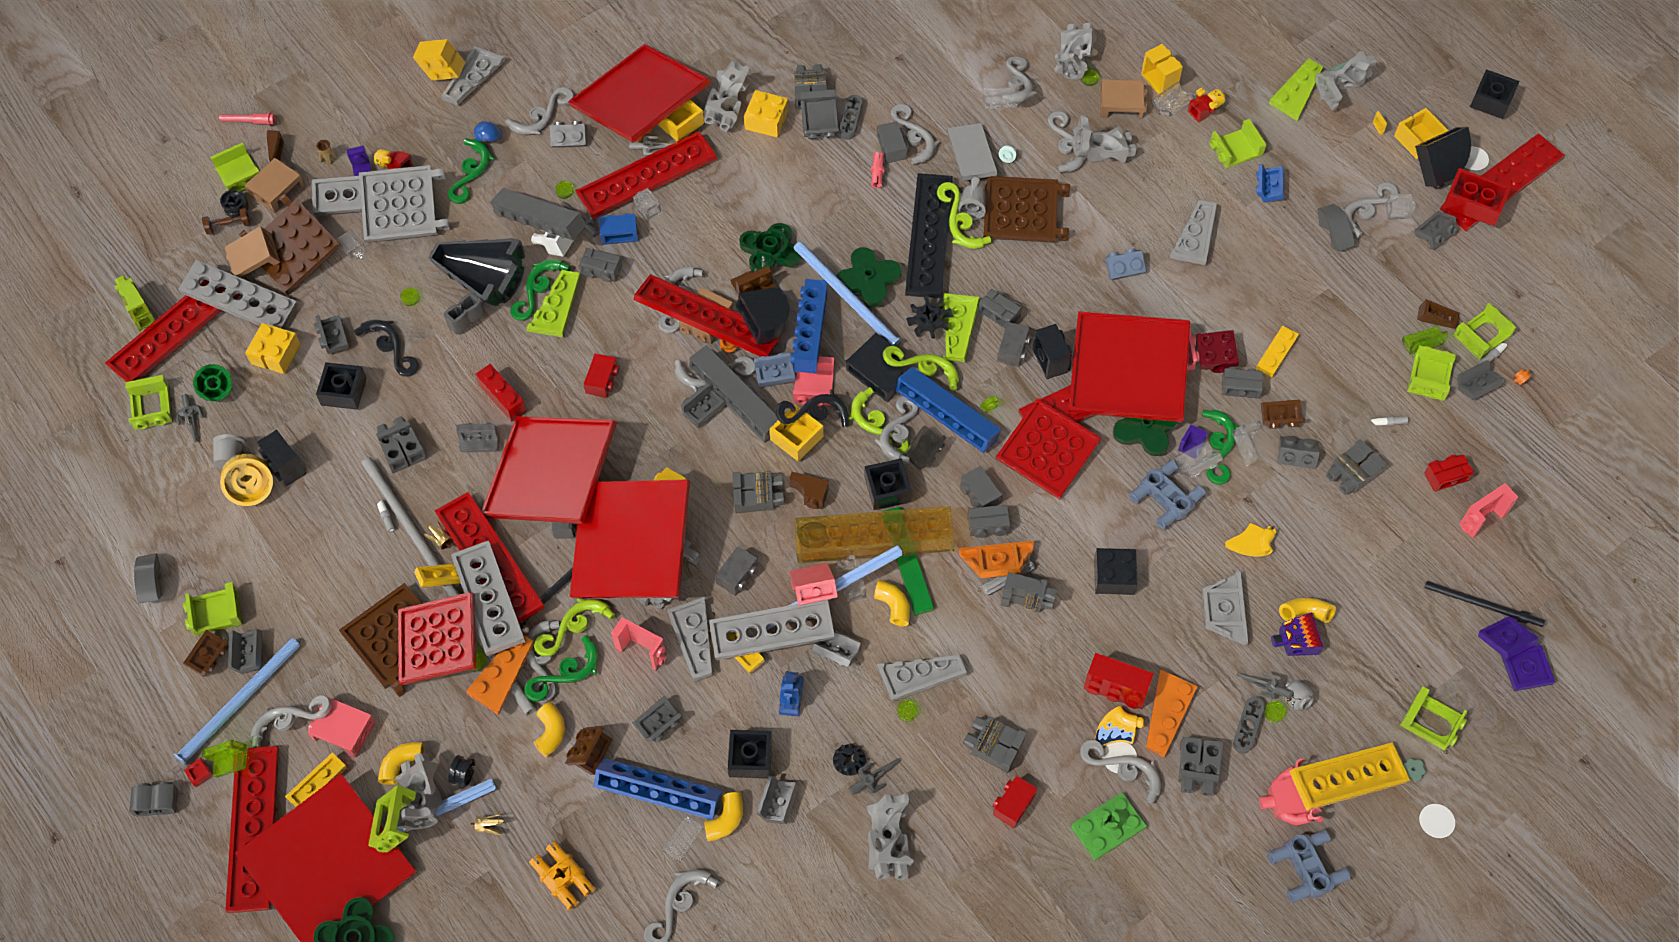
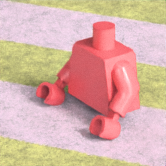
M1298 759L1296 767L1291 766L1282 771L1272 781L1268 789L1269 796L1259 797V804L1262 810L1272 808L1275 818L1294 826L1311 823L1312 820L1320 823L1324 819L1321 816L1315 817L1317 813L1322 812L1320 808L1306 811L1289 772L1294 768L1301 767V764L1307 761L1305 759Z

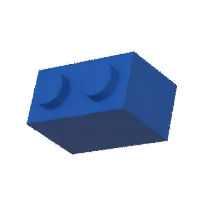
M635 214L599 217L602 245L638 242Z

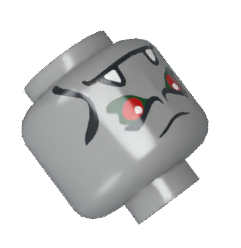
M1302 681L1288 682L1284 686V688L1293 691L1290 699L1282 696L1283 700L1292 709L1304 711L1312 705L1314 701L1313 691Z

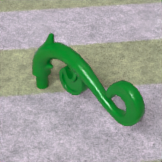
M465 138L464 145L470 146L475 150L476 154L479 152L481 161L478 166L476 160L472 158L463 161L462 170L467 176L456 182L448 191V197L453 203L462 204L469 199V190L462 185L481 175L487 168L489 159L494 160L487 146L476 139ZM462 186L463 194L455 195V190Z
M548 259L532 264L534 268L529 273L526 284L529 309L525 313H520L519 309L526 306V303L524 301L516 302L511 306V316L517 321L529 319L534 311V292L544 293L550 287L549 279L545 276L538 277V275L545 270L550 272L552 270L570 271V265L558 259ZM537 277H538V281L540 282V283H538V284L535 283V280H536Z
M1214 409L1212 411L1203 410L1202 417L1211 418L1218 425L1222 424L1227 431V440L1224 443L1220 441L1225 438V435L1221 432H1214L1209 438L1210 446L1220 452L1208 465L1206 476L1212 483L1222 485L1228 482L1230 478L1229 469L1225 465L1220 464L1218 468L1222 470L1221 476L1214 475L1212 470L1233 448L1236 440V429L1240 430V427L1227 414Z
M588 635L581 638L586 650L584 658L588 657L586 665L578 672H569V669L577 671L578 663L574 658L568 657L559 664L561 675L538 676L528 680L524 689L527 698L531 701L539 702L547 697L549 691L547 684H543L544 688L540 692L533 690V685L538 682L572 683L586 678L591 673L596 676L599 650L595 642H592Z

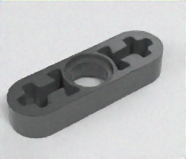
M851 95L846 101L840 124V137L845 140L854 138L862 110V98L858 95ZM856 102L855 109H852L853 103ZM848 115H854L856 118L853 120H849L846 117ZM847 126H850V130L846 132Z
M1250 697L1246 701L1233 741L1234 749L1241 754L1248 753L1252 748L1262 717L1264 703L1258 697ZM1254 703L1257 705V709L1254 715H1250ZM1251 721L1254 724V729H1246L1243 726V722ZM1247 735L1245 744L1247 745H1245L1244 747L1240 746V742L1243 736Z

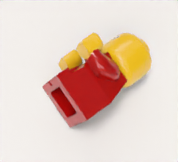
M1199 88L1196 90V99L1190 101L1187 112L1198 123L1203 121L1211 113L1215 112L1216 108L1225 103V94L1222 91L1215 89L1203 95L1205 94V89Z
M379 149L374 154L375 164L388 170L413 167L411 154L402 151L390 152L384 149Z

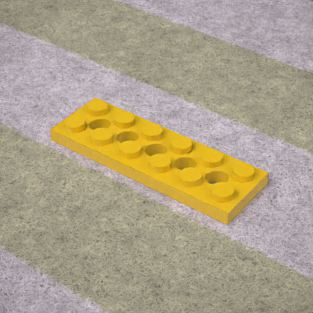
M1393 742L1297 767L1289 771L1306 811L1410 781ZM1380 763L1385 765L1386 771L1381 769ZM1363 767L1369 770L1370 776L1365 774ZM1347 772L1353 775L1354 780L1348 778ZM1330 776L1336 779L1337 785L1331 782ZM1313 781L1319 783L1320 790L1314 786Z

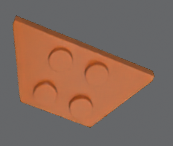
M1034 540L959 548V556L980 578L1007 576L1008 572L1018 575L1021 574L1034 550Z

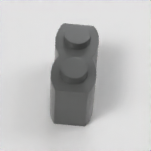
M469 293L461 298L458 304L449 307L444 313L447 326L455 334L465 331L470 323L476 322L483 316L484 310L481 300L473 293Z
M160 782L159 785L151 786L149 783H140L138 786L131 788L129 812L133 816L175 814L178 789L171 782Z

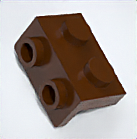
M1300 399L1261 403L1263 425H1269V429L1280 428V424H1288V427L1299 426V422L1305 421L1301 416Z
M206 629L183 662V665L203 677L206 672L211 674L217 665L214 662L217 656L222 657L228 649V646H226L228 640H223Z

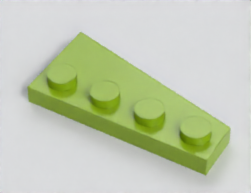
M944 293V310L951 308L953 317L945 318V322L949 326V330H945L947 360L965 362L979 307V297Z

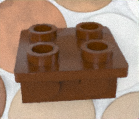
M769 266L756 272H746L731 279V284L738 296L739 293L775 287L772 282V271Z
M602 726L581 729L576 735L574 746L567 753L565 764L568 766L575 765L588 774L595 775L596 769L602 762L613 739L602 732L604 729Z

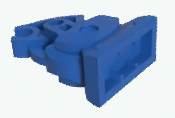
M786 671L783 676L780 690L779 715L799 717L804 678L799 676L798 672Z

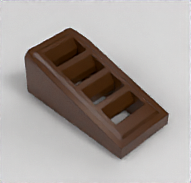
M267 130L269 160L271 162L276 158L280 161L284 139L280 131Z
M1426 299L1419 307L1417 320L1456 329L1459 312Z

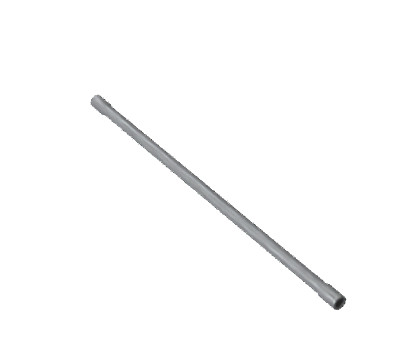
M371 457L365 458L361 464L387 500L428 565H440L384 480ZM453 584L442 585L449 597L460 595ZM475 625L476 638L483 648L480 636ZM498 652L488 656L491 661L498 654ZM518 682L513 683L510 691L526 716L531 715L536 710L535 706L527 698Z

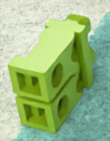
M125 275L115 279L117 285L114 287L138 330L141 331L147 328L155 320L131 278L127 279Z

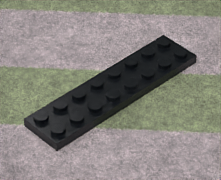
M917 174L905 296L942 297L950 202L941 201L937 196V190L945 182L952 183L953 176ZM947 190L945 192V195L948 198H951L952 190Z

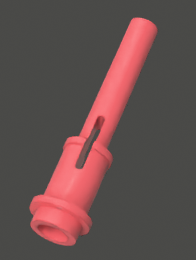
M272 112L267 114L253 113L252 115L220 114L219 116L220 121L253 122V124H268V126L276 123V116Z

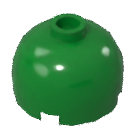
M217 364L202 366L196 371L192 385L195 393L200 398L215 402L224 399L232 389V380L230 373L224 367Z

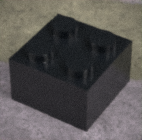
M1486 69L1470 107L1503 119L1520 81Z
M1057 324L1035 330L1032 350L1046 379L1066 374L1070 365L1072 350L1069 345H1066L1064 333L1062 330H1059Z
M325 362L316 392L321 406L358 410L367 379L363 367Z
M277 429L257 442L260 447L258 450L259 454L268 463L279 482L283 481L288 486L306 474L298 456Z
M902 458L864 466V478L873 510L911 502L912 491Z
M1096 548L1094 556L1095 594L1135 595L1137 588L1136 549Z
M730 730L727 768L729 777L768 779L771 771V731Z

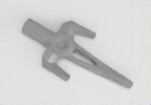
M658 136L643 137V142H629V149H643L644 155H650L654 153L649 152L652 149L665 148L673 143L651 142L650 139L658 138Z

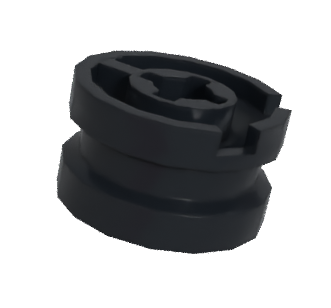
M231 189L223 193L220 198L221 206L229 217H239L241 208L248 210V202L241 191Z
M457 755L449 770V783H459L460 786L467 787L474 774L472 766H475V760L471 758L465 759L464 756Z

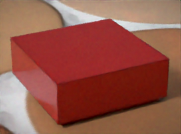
M201 757L184 769V772L195 787H198L213 775L209 766Z

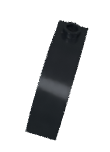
M1455 127L1415 146L1425 186L1440 188L1444 186L1445 182L1455 178L1459 168L1464 169L1471 152L1469 127Z
M780 287L739 293L736 305L758 345L772 342L783 334L790 308L786 295L783 294Z
M875 333L846 360V371L868 388H872L874 393L888 403L897 393L896 388L898 378L902 375V366L895 367L886 363L883 358V351L886 347L893 345L889 343L887 338ZM891 355L893 359L901 361L897 355Z

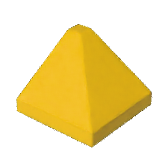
M1377 111L1372 123L1378 133L1383 135L1387 123L1380 112Z

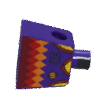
M1312 612L1283 622L1279 629L1280 634L1271 636L1273 647L1284 646L1288 656L1319 655L1323 649Z

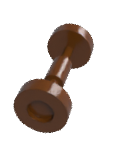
M246 208L240 209L239 217L232 218L230 216L212 223L208 216L202 217L203 227L207 235L213 234L212 226L228 225L237 220H242L244 226L250 225Z

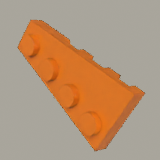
M524 634V643L498 652L466 690L468 696L498 716L510 694L509 691L513 683L518 678L521 667L524 665L534 645L533 640Z
M1160 669L1145 749L1165 757L1198 686Z

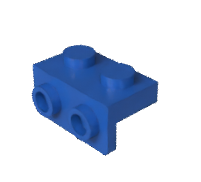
M1259 164V171L1256 172L1259 185L1256 186L1257 195L1261 196L1263 203L1285 199V170L1283 166L1265 169L1263 164Z

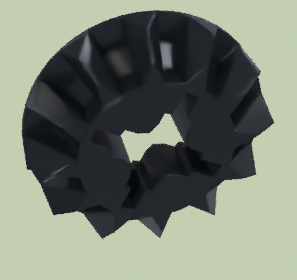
M851 743L842 744L835 750L833 755L835 769L846 776L858 774V770L866 762L864 751L860 749L859 745L856 746ZM853 754V760L855 762L849 761L845 765L846 758L844 756L846 755L849 757Z

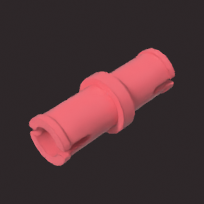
M879 152L873 154L871 186L874 188L875 183H877L876 188L882 187V175L885 172L883 167L884 153L882 152L880 157Z

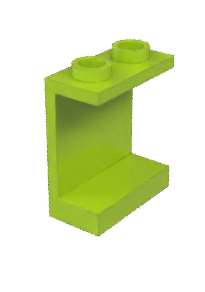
M1250 119L1243 121L1241 130L1219 137L1216 131H1213L1209 141L1211 149L1215 150L1219 161L1223 163L1225 168L1263 156L1266 148L1265 141Z
M243 142L210 157L227 190L246 191L245 185L259 173L258 168L255 167L248 155Z

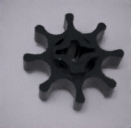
M925 296V304L922 307H916L914 304L910 305L912 312L916 313L914 317H907L906 320L908 326L918 325L914 329L917 337L923 331L928 330L930 331L931 338L934 339V331L937 328L949 330L948 323L943 320L947 317H953L951 308L941 310L945 306L943 298H940L936 304H930L928 296Z

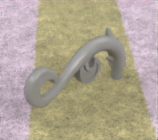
M1016 56L1008 58L1006 66L1015 75L1010 77L1008 85L1013 89H1021L1022 86L1025 88L1020 92L1002 93V100L1021 102L1037 92L1033 91L1029 78L1020 72L1027 67V61ZM1012 64H1018L1019 66H1017L1016 69L1012 66Z
M566 87L556 89L550 97L547 110L542 107H534L530 110V119L537 122L535 124H520L510 118L505 121V124L518 134L540 135L539 131L546 127L552 118L556 97L562 94L565 95L566 98L558 99L557 103L559 105H569L568 101L574 97V94Z
M898 104L892 108L891 117L900 125L911 129L906 135L907 142L910 145H919L922 138H924L926 148L924 150L922 148L917 156L910 159L912 165L919 162L923 163L932 157L939 141L934 142L931 134L921 126L905 121L910 119L912 110L908 105ZM903 112L906 114V116L904 117V120H902L897 116V114Z
M1054 111L1048 116V125L1064 137L1058 143L1059 151L1063 154H1069L1073 150L1074 136L1061 129L1068 124V115L1062 111ZM1055 119L1062 121L1060 128L1054 124L1053 121ZM1086 156L1070 158L1069 162L1057 167L1058 172L1067 171L1069 173L1077 170L1083 164Z
M1384 182L1377 187V195L1379 197H1383V191L1390 192V197L1364 198L1352 202L1346 209L1340 207L1350 225L1352 233L1357 238H1360L1363 232L1357 228L1356 220L1352 219L1353 212L1359 209L1358 215L1362 219H1371L1375 213L1373 204L1388 203L1397 198L1398 189L1395 185Z
M683 267L664 278L668 279L667 282L675 285L682 278L685 280L688 277H703L704 271L695 269V267ZM679 286L685 290H688L685 286ZM665 314L659 319L658 327L663 333L672 334L680 329L678 320L676 319L674 325H667L666 321L672 317Z
M742 356L729 363L731 370L738 363L747 364V369L740 370L738 367L735 368V372L741 377H750L755 373L754 361L749 357ZM681 360L674 362L676 367L675 374L682 384L692 388L695 392L697 388L706 384L702 379L692 378V374L686 372Z
M902 396L897 399L896 408L901 414L905 415L891 421L883 429L880 440L875 439V442L880 446L887 458L890 460L902 458L903 463L908 464L910 457L902 455L901 452L896 450V447H892L889 443V437L892 432H897L892 435L893 440L901 443L907 440L908 429L901 424L912 418L919 408ZM903 405L912 406V411L905 414L906 410L903 408Z
M549 620L542 621L534 625L525 636L533 640L534 643L538 636L544 635L552 629L560 628L559 620L551 622ZM533 645L527 661L540 676H549L541 665L548 664L553 655L536 657ZM543 645L544 648H546V649H549V648H550V647L547 646V645ZM543 682L534 684L533 690L539 692ZM547 682L550 687L548 695L538 703L550 702L555 697L556 687L554 683Z
M325 695L315 697L310 702L309 709L314 711L315 707L320 704L322 705L321 710L315 714L293 706H281L271 710L266 708L265 712L252 727L250 737L252 748L261 747L263 733L272 720L275 719L274 726L279 731H286L294 724L295 716L313 720L322 719L331 710V700Z
M1087 740L1082 744L1080 756L1084 762L1095 766L1119 764L1118 776L1125 782H1132L1136 779L1138 772L1135 767L1145 772L1149 779L1145 780L1149 786L1146 802L1154 804L1156 796L1160 794L1161 779L1153 760L1150 764L1141 758L1124 755L1095 760L1088 755V752L1091 749H1095L1098 751L1099 757H1102L1104 749L1101 743L1096 740ZM1127 766H1135L1132 770L1127 768Z
M695 869L686 872H675L674 875L678 878L670 886L665 901L666 933L661 939L655 938L653 935L654 931L658 928H663V925L660 922L651 923L644 930L645 941H669L673 928V909L679 912H686L693 905V897L688 892H680L682 900H676L677 893L685 884L689 882H694V885L702 883L716 889L720 881L711 877L712 874L703 870Z

